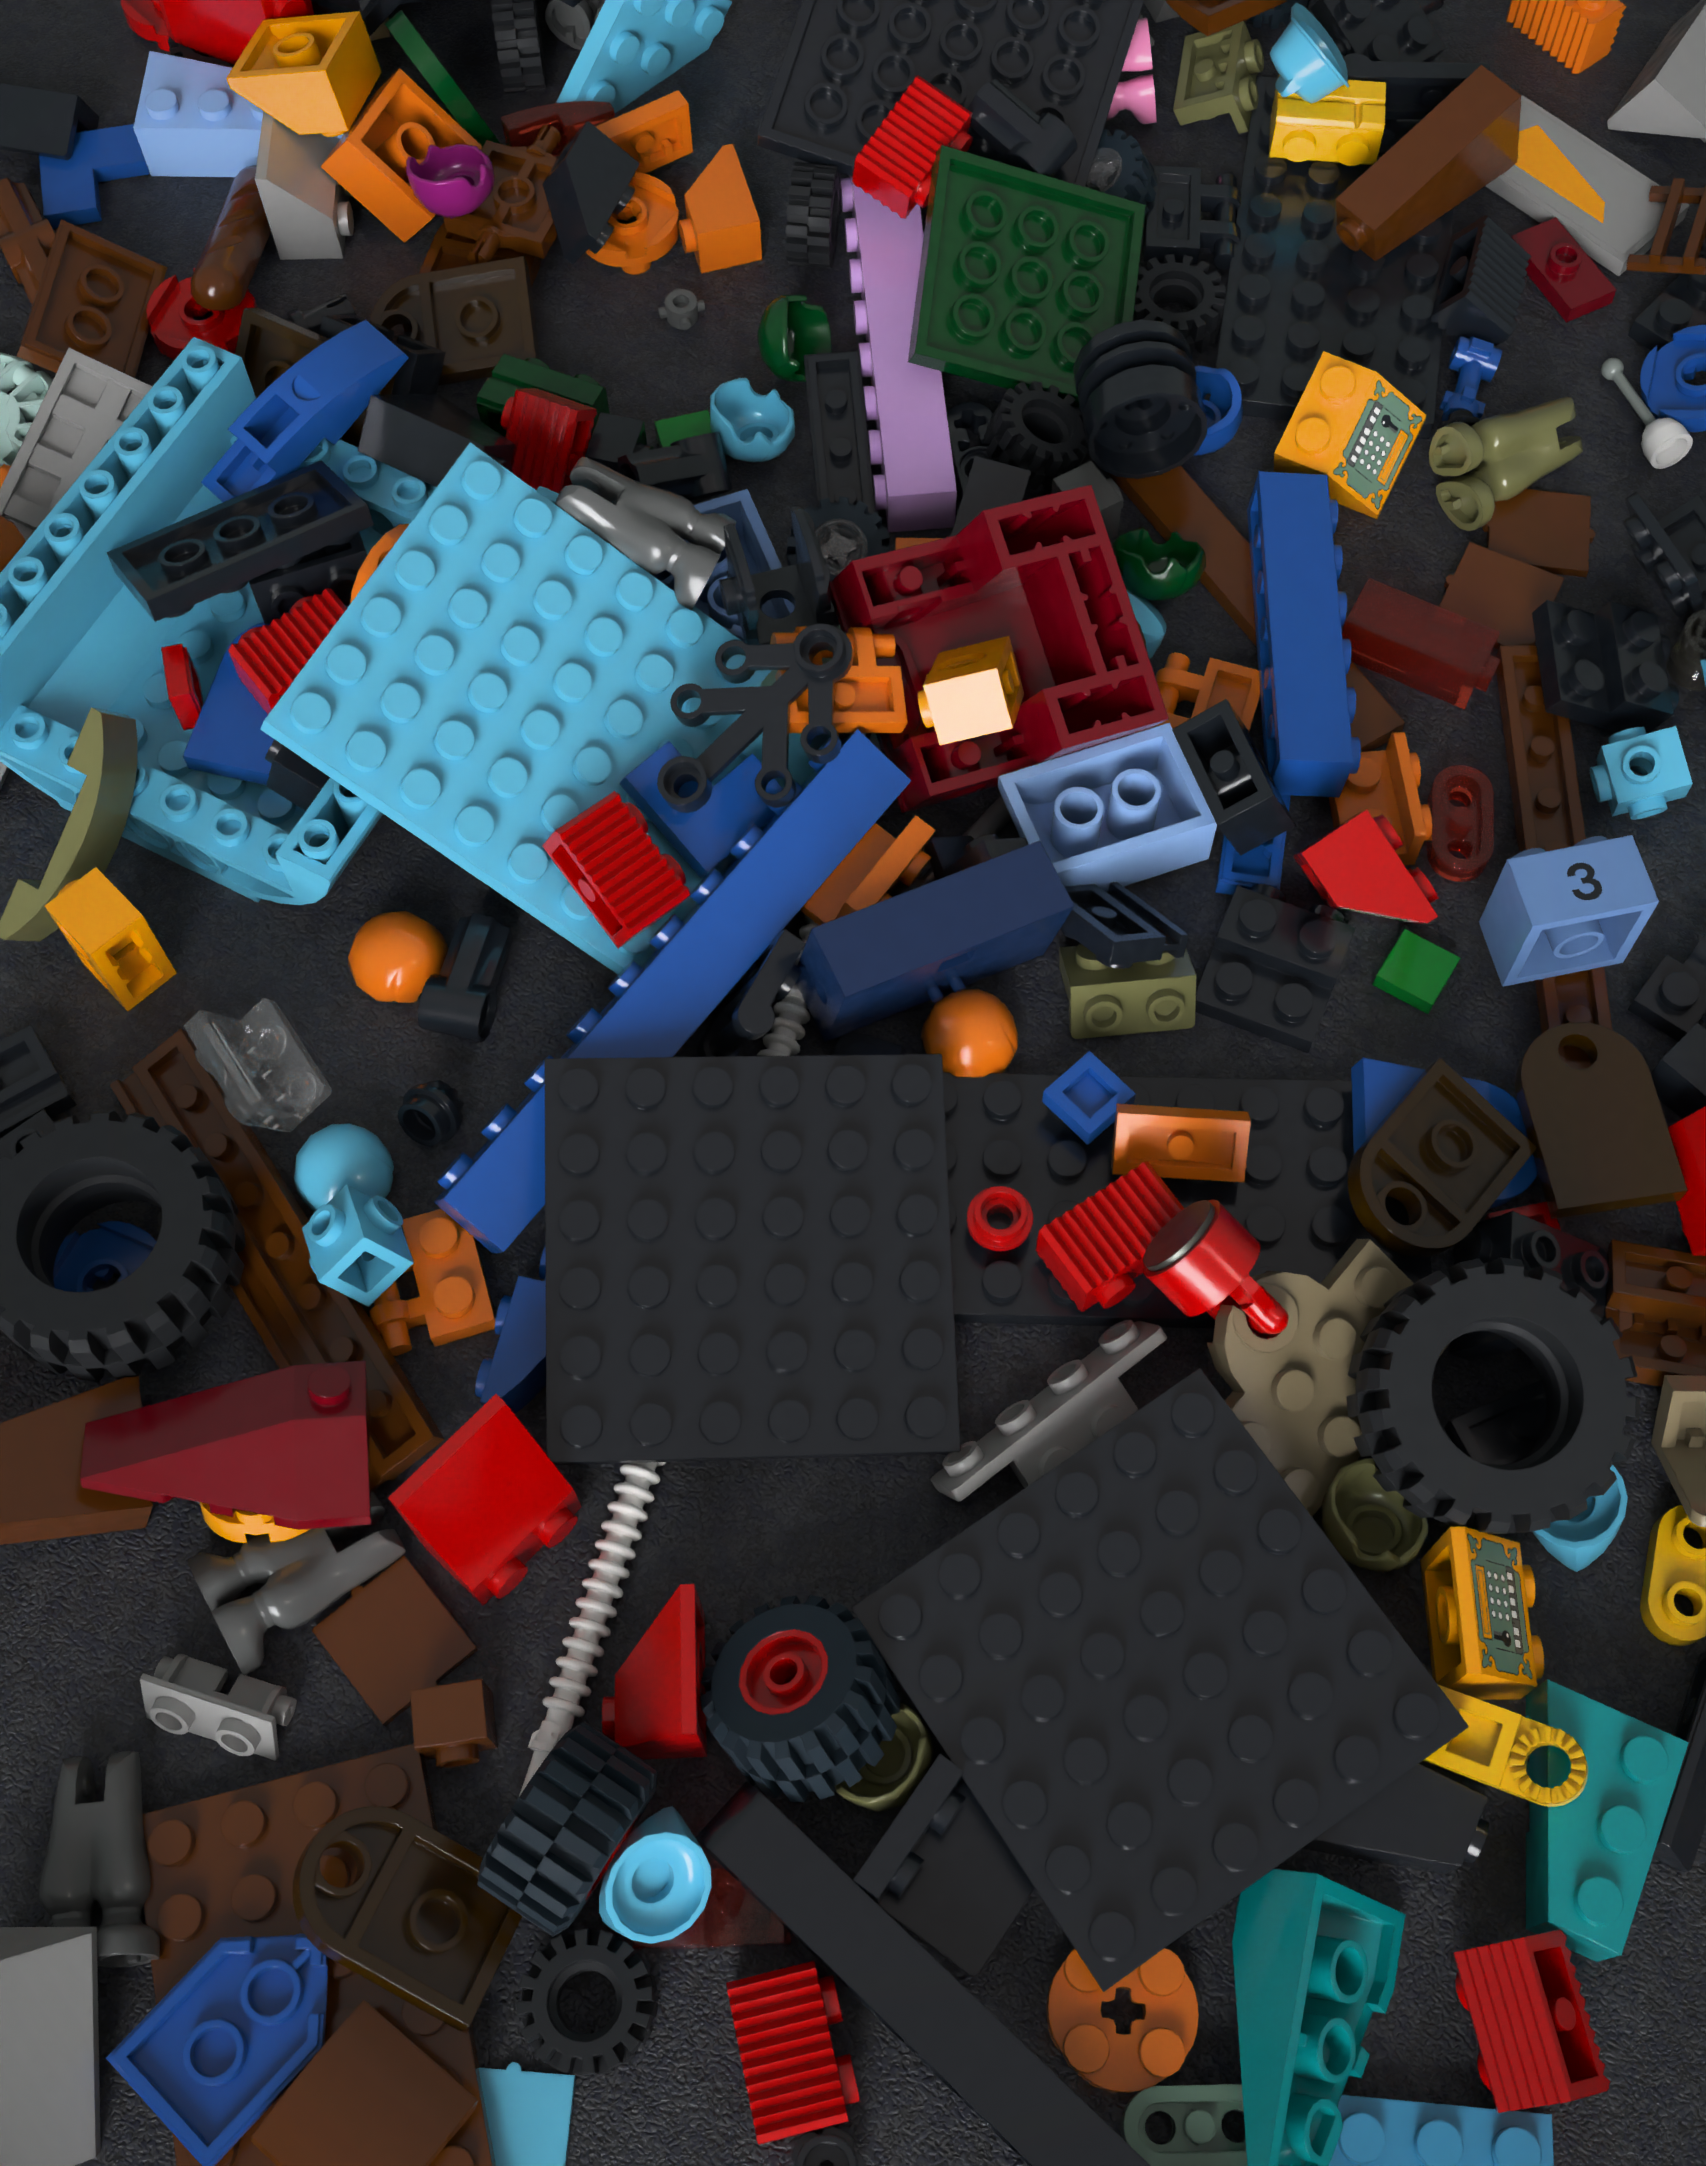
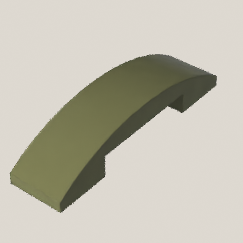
M91 707L67 763L68 766L87 775L43 879L18 878L0 920L1 939L42 941L59 928L45 908V905L53 900L66 884L82 878L93 868L97 867L103 874L106 871L124 831L135 788L138 753L135 719L125 714Z

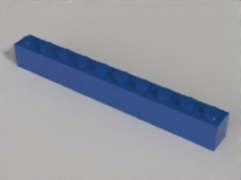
M858 729L841 741L840 753L831 762L819 764L809 759L807 763L814 771L802 785L794 780L796 783L794 799L784 807L773 808L768 806L776 814L761 830L754 823L742 834L729 850L736 857V860L723 874L714 868L695 887L690 897L697 904L683 920L673 914L649 940V943L656 950L642 966L633 960L618 974L608 986V989L615 997L599 1014L591 1007L572 1026L566 1036L573 1044L561 1058L673 1057L911 780ZM831 737L818 750L826 748L831 742ZM548 1055L545 1059H554V1058H553L551 1055ZM545 1059L524 1081L523 1084L531 1092L514 1110L506 1103L483 1127L481 1133L488 1141L471 1159L462 1152L437 1180V1183L444 1190L435 1199L434 1203L492 1254L504 1252L545 1205Z

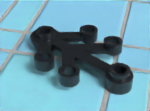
M813 624L803 629L793 643L747 645L739 640H731L722 644L716 652L715 662L723 678L730 683L738 684L749 680L755 673V670L787 671L771 686L702 689L696 684H684L674 691L670 701L671 709L677 719L685 726H700L712 715H742L697 759L679 756L664 764L658 774L657 786L667 804L672 809L682 813H690L702 808L711 797L712 781L763 732L762 769L755 779L756 791L762 801L770 807L780 808L788 805L796 794V783L788 770L790 705L807 688L809 724L804 727L800 736L801 746L805 754L811 761L825 764L834 760L840 753L841 739L836 728L833 726L834 684L846 676L853 663V648L847 635L833 625ZM824 650L833 652V657L829 662L822 665L812 663L814 656L818 652ZM737 654L746 656L745 662L741 667L737 669H728L726 667L727 661L732 656ZM690 698L701 699V704L697 710L691 713L682 712V706L686 700ZM827 734L831 736V742L826 748L815 750L810 747L812 740L817 735ZM783 778L786 780L785 787L781 792L777 794L765 792L767 784L772 779ZM688 781L698 783L697 791L691 796L683 798L678 795L679 789L684 783Z

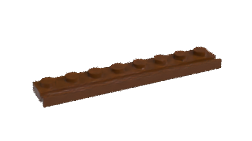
M180 1029L132 1067L134 1073L124 1081L115 1080L110 1084V1087L127 1115L139 1113L154 1117L160 1128L172 1125L184 1133L193 1147L201 1149L232 1195L239 1210L236 1217L244 1227L246 1247L241 1252H236L244 1263L240 1284L237 1286L230 1285L278 1367L282 1369L302 1364L366 1361L370 1409L371 1491L377 1493L375 1491L376 1488L387 1480L395 1479L444 1441L445 1438L381 1335L374 1327L361 1303L318 1282L317 1276L309 1264L310 1253L302 1231V1227L309 1222L308 1218L194 1035Z

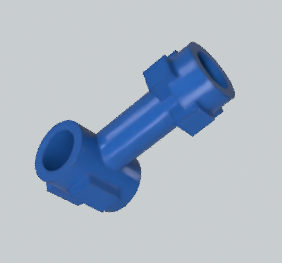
M1459 336L1447 367L1457 371L1456 374L1459 377L1455 392L1446 391L1441 399L1439 409L1443 410L1442 421H1447L1450 413L1456 410H1468L1472 413V417L1481 419L1485 403L1476 400L1480 381L1490 382L1502 356V349L1493 347V343L1475 337H1470L1469 339Z

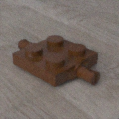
M542 125L533 144L528 147H510L486 140L481 151L490 158L495 175L493 191L482 205L473 212L452 219L443 217L447 232L477 240L473 249L467 255L470 265L491 262L497 250L501 248L511 249L543 259L546 257L557 237L542 185L557 160L552 153L561 141V135L555 127L550 126V129H548V125Z

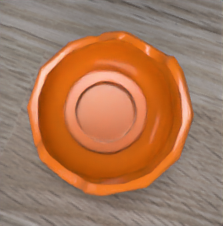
M407 911L381 913L367 921L356 933L348 956V965L356 986L379 1002L414 1003L417 1002L419 995L422 993L427 979L433 974H440L449 948L443 935L433 925L415 914Z
M980 989L952 992L937 1001L923 1024L921 1039L926 1054H942L943 1072H949L956 1077H985L991 1073H1003L1011 1063L1018 1048V1032L1013 1015L999 998Z

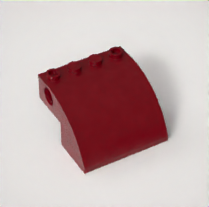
M1092 485L983 510L955 536L853 560L830 581L831 600L840 628L844 633H848L850 627H869L872 633L893 634L895 637L894 657L876 658L877 666H901L908 723L902 733H876L882 753L911 780L897 797L902 813L997 786L998 776L1138 733L1169 719ZM1009 636L1024 691L1013 729L939 745L935 727H925L918 704V692L924 690L923 685L926 675L929 674L938 653Z

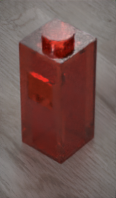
M1371 578L1367 580L1345 621L1342 631V639H1350L1351 661L1464 710L1475 689L1487 692L1502 660L1492 656L1501 632Z

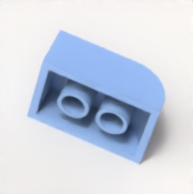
M1170 722L998 776L1000 794L1020 838H1026L1028 845L1039 840L1041 841L1064 886L1096 884L1102 890L1108 891L1111 882H1118L1124 887L1209 859L1217 824L1175 738Z

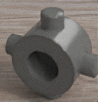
M676 288L666 296L665 307L658 308L660 319L667 318L668 323L674 328L688 330L698 321V312L705 311V303L703 299L697 300L693 292Z

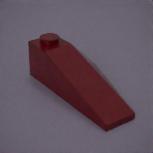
M366 1361L292 1365L85 1423L80 1473L82 1488L159 1503H165L174 1497L207 1503L210 1507V1513L231 1517L234 1516L237 1509L274 1516L275 1525L297 1530L371 1525L370 1409Z

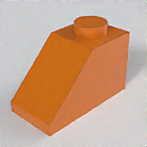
M734 144L723 145L684 195L687 219L678 221L683 249L685 253L694 252L701 274L762 260L761 228L757 210Z

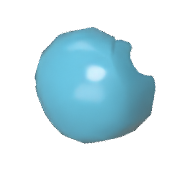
M738 378L720 384L710 395L711 433H720L724 453L734 459L746 462L769 461L780 456L795 437L794 411L780 399L776 389H772L767 395H760L752 389L747 378Z
M350 1123L331 1124L310 1135L296 1154L294 1182L303 1202L315 1212L319 1207L327 1204L346 1184L371 1198L374 1195L386 1198L391 1191L394 1165L388 1149L378 1136L366 1128Z

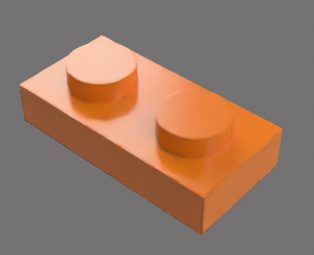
M1116 1104L1111 1159L1112 1174L1126 1175L1131 1169L1137 1168L1142 1162L1148 1161L1157 1174L1163 1178L1244 1182L1251 1125L1249 1113L1245 1111Z

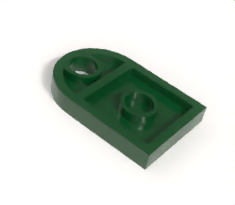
M400 10L385 25L461 127L482 147L486 140L501 144L402 10Z

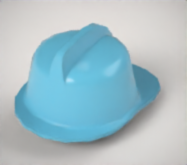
M1295 3L1291 7V22L1273 45L1270 52L1271 61L1279 73L1275 88L1283 98L1295 93L1304 101L1312 104L1343 85L1348 88L1350 86L1347 83L1348 71L1341 52L1322 24L1304 6Z

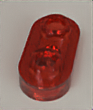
M1466 765L1450 766L1436 776L1428 795L1427 804L1432 816V835L1430 840H1427V858L1433 870L1441 877L1450 881L1466 882L1477 878L1484 872L1494 850V792L1490 780L1478 769ZM1449 800H1459L1466 807H1456ZM1449 852H1460L1466 857V859L1456 858Z

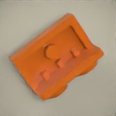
M915 815L896 839L878 824L874 823L800 910L815 923L822 925L892 898L889 894L901 881L910 887L932 858L923 850L936 830Z

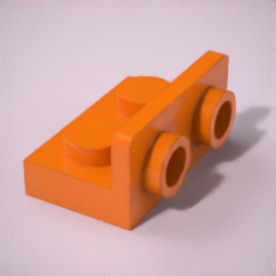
M679 90L595 126L640 163L636 170L639 173L646 174L693 153L689 103Z
M1405 732L1391 733L1386 750L1361 752L1357 773L1349 774L1339 798L1328 797L1334 828L1366 809L1372 818L1383 814L1403 843V846L1395 852L1404 865H1415L1424 841L1431 838L1432 816L1428 804L1420 803L1417 789L1421 780L1420 760L1416 752L1409 753Z

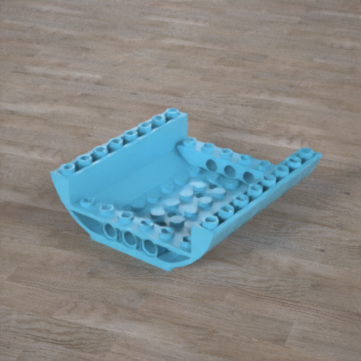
M193 337L0 573V762L27 782L55 799L62 808L71 812L87 775L68 766L67 763L91 707L125 714L136 720L138 753L135 788L122 837L258 903L261 899L280 904H312L327 895L383 813L332 778H329L305 811L266 787V785L188 769L183 754L193 729L183 730L168 698L161 647L183 644L184 647H187L200 677L204 703L228 646L242 632L264 622L250 583L248 582L245 587L238 591L220 593L199 602L182 616L174 618L165 617L155 622L116 575L107 555L109 551L223 503L201 481L238 439L228 428L256 399L242 357ZM324 437L297 469L300 470L322 460L368 505L374 525L360 531L367 555L385 533L400 524H410L437 488L358 452V447L340 439L333 445ZM539 486L536 490L555 504L559 493Z

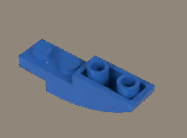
M367 320L340 332L296 362L244 410L228 428L238 439L201 483L222 502H225L295 472L324 437L333 445L339 441L368 407L370 396L378 395L409 357Z
M545 1247L539 1266V1277L545 1280L541 1281L518 1276L513 1295H504L500 1301L494 1327L495 1334L500 1335L493 1359L488 1357L483 1359L475 1384V1395L481 1398L480 1404L482 1406L497 1394L516 1414L546 1386Z

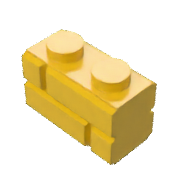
M1348 80L1347 83L1350 85L1348 88L1343 85L1312 104L1304 101L1295 93L1283 98L1276 89L1271 113L1269 157L1288 159L1293 162L1311 160L1338 162L1347 166L1359 164L1373 165L1377 161L1385 127L1386 82Z

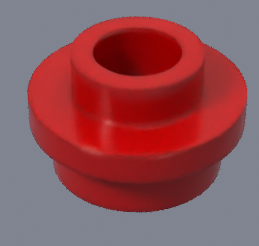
M994 1186L982 1190L972 1199L967 1211V1227L970 1235L979 1245L992 1251H1008L1020 1246L1028 1238L1033 1225V1211L1028 1200L1017 1190L1006 1186ZM1003 1213L1011 1219L1012 1223L1005 1229H996L988 1223L987 1219L992 1214Z

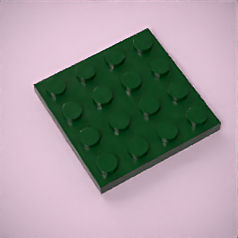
M941 145L936 152L932 168L908 363L1013 390L1017 384L1025 382L1028 389L1032 381L1042 382L1043 391L1047 392L1050 385L1058 387L1060 389L1057 396L1064 399L1067 394H1070L1076 399L1072 406L1079 408L1078 395L1076 394L1073 366L1080 350L1096 334L1116 324L1133 321L1146 205Z

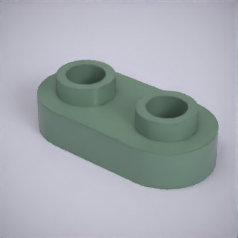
M1242 2085L1153 2086L1139 2091L1128 2101L1121 2118L1122 2139L1150 2166H1247L1246 2138L1235 2143L1227 2139L1222 2131V2119L1227 2112L1236 2110L1244 2116ZM1154 2112L1165 2114L1172 2124L1171 2137L1164 2144L1152 2142L1145 2131L1146 2120Z

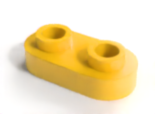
M1682 1505L1667 1511L1652 1527L1640 1600V1612L1647 1629L1660 1641L1674 1646L1690 1645L1706 1636V1528L1692 1523ZM1684 1528L1694 1529L1700 1534L1703 1541L1702 1549L1694 1548L1685 1541L1683 1535ZM1675 1594L1684 1595L1691 1601L1694 1608L1692 1616H1685L1676 1609L1674 1605Z

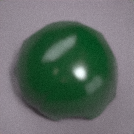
M781 295L768 304L761 317L757 341L762 361L781 380L806 382L804 355L832 353L831 330L827 313L820 305L803 302L807 301L806 295Z
M1144 527L1137 528L1121 534L1113 543V551L1126 589L1148 601L1169 600L1187 593L1196 586L1206 568V556L1201 545L1198 542L1183 540L1177 531L1172 532L1167 542L1157 543L1150 537L1147 529Z

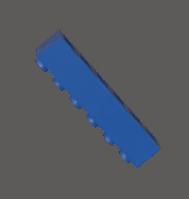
M1259 471L1247 508L1265 765L1280 795L1339 798L1349 774H1356L1361 758V744L1358 737H1351L1350 727L1355 716L1356 692L1353 687H1347L1346 675L1351 664L1352 647L1350 639H1342L1341 629L1346 619L1347 595L1345 591H1338L1337 585L1343 562L1342 546L1334 545L1333 534L1336 531L1338 522V501L1329 497L1328 475Z

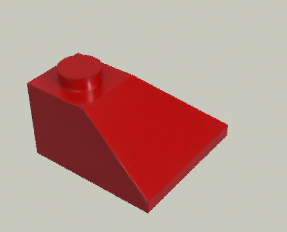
M695 1584L679 1585L615 1674V1696L603 1697V1734L642 1760L707 1757V1717L702 1711L700 1696L706 1693V1689L701 1683L704 1668H706L705 1613Z

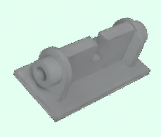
M182 1653L178 1654L174 1659L164 1656L156 1667L154 1677L142 1674L140 1684L146 1718L151 1719L161 1729L178 1735L190 1732L217 1741L225 1750L239 1756L256 1754L274 1761L278 1759L279 1747L276 1724L287 1726L294 1715L297 1703L295 1698L287 1696V1689L285 1687L240 1674L229 1694L226 1695L220 1693V1690L228 1678L227 1669L191 1658Z

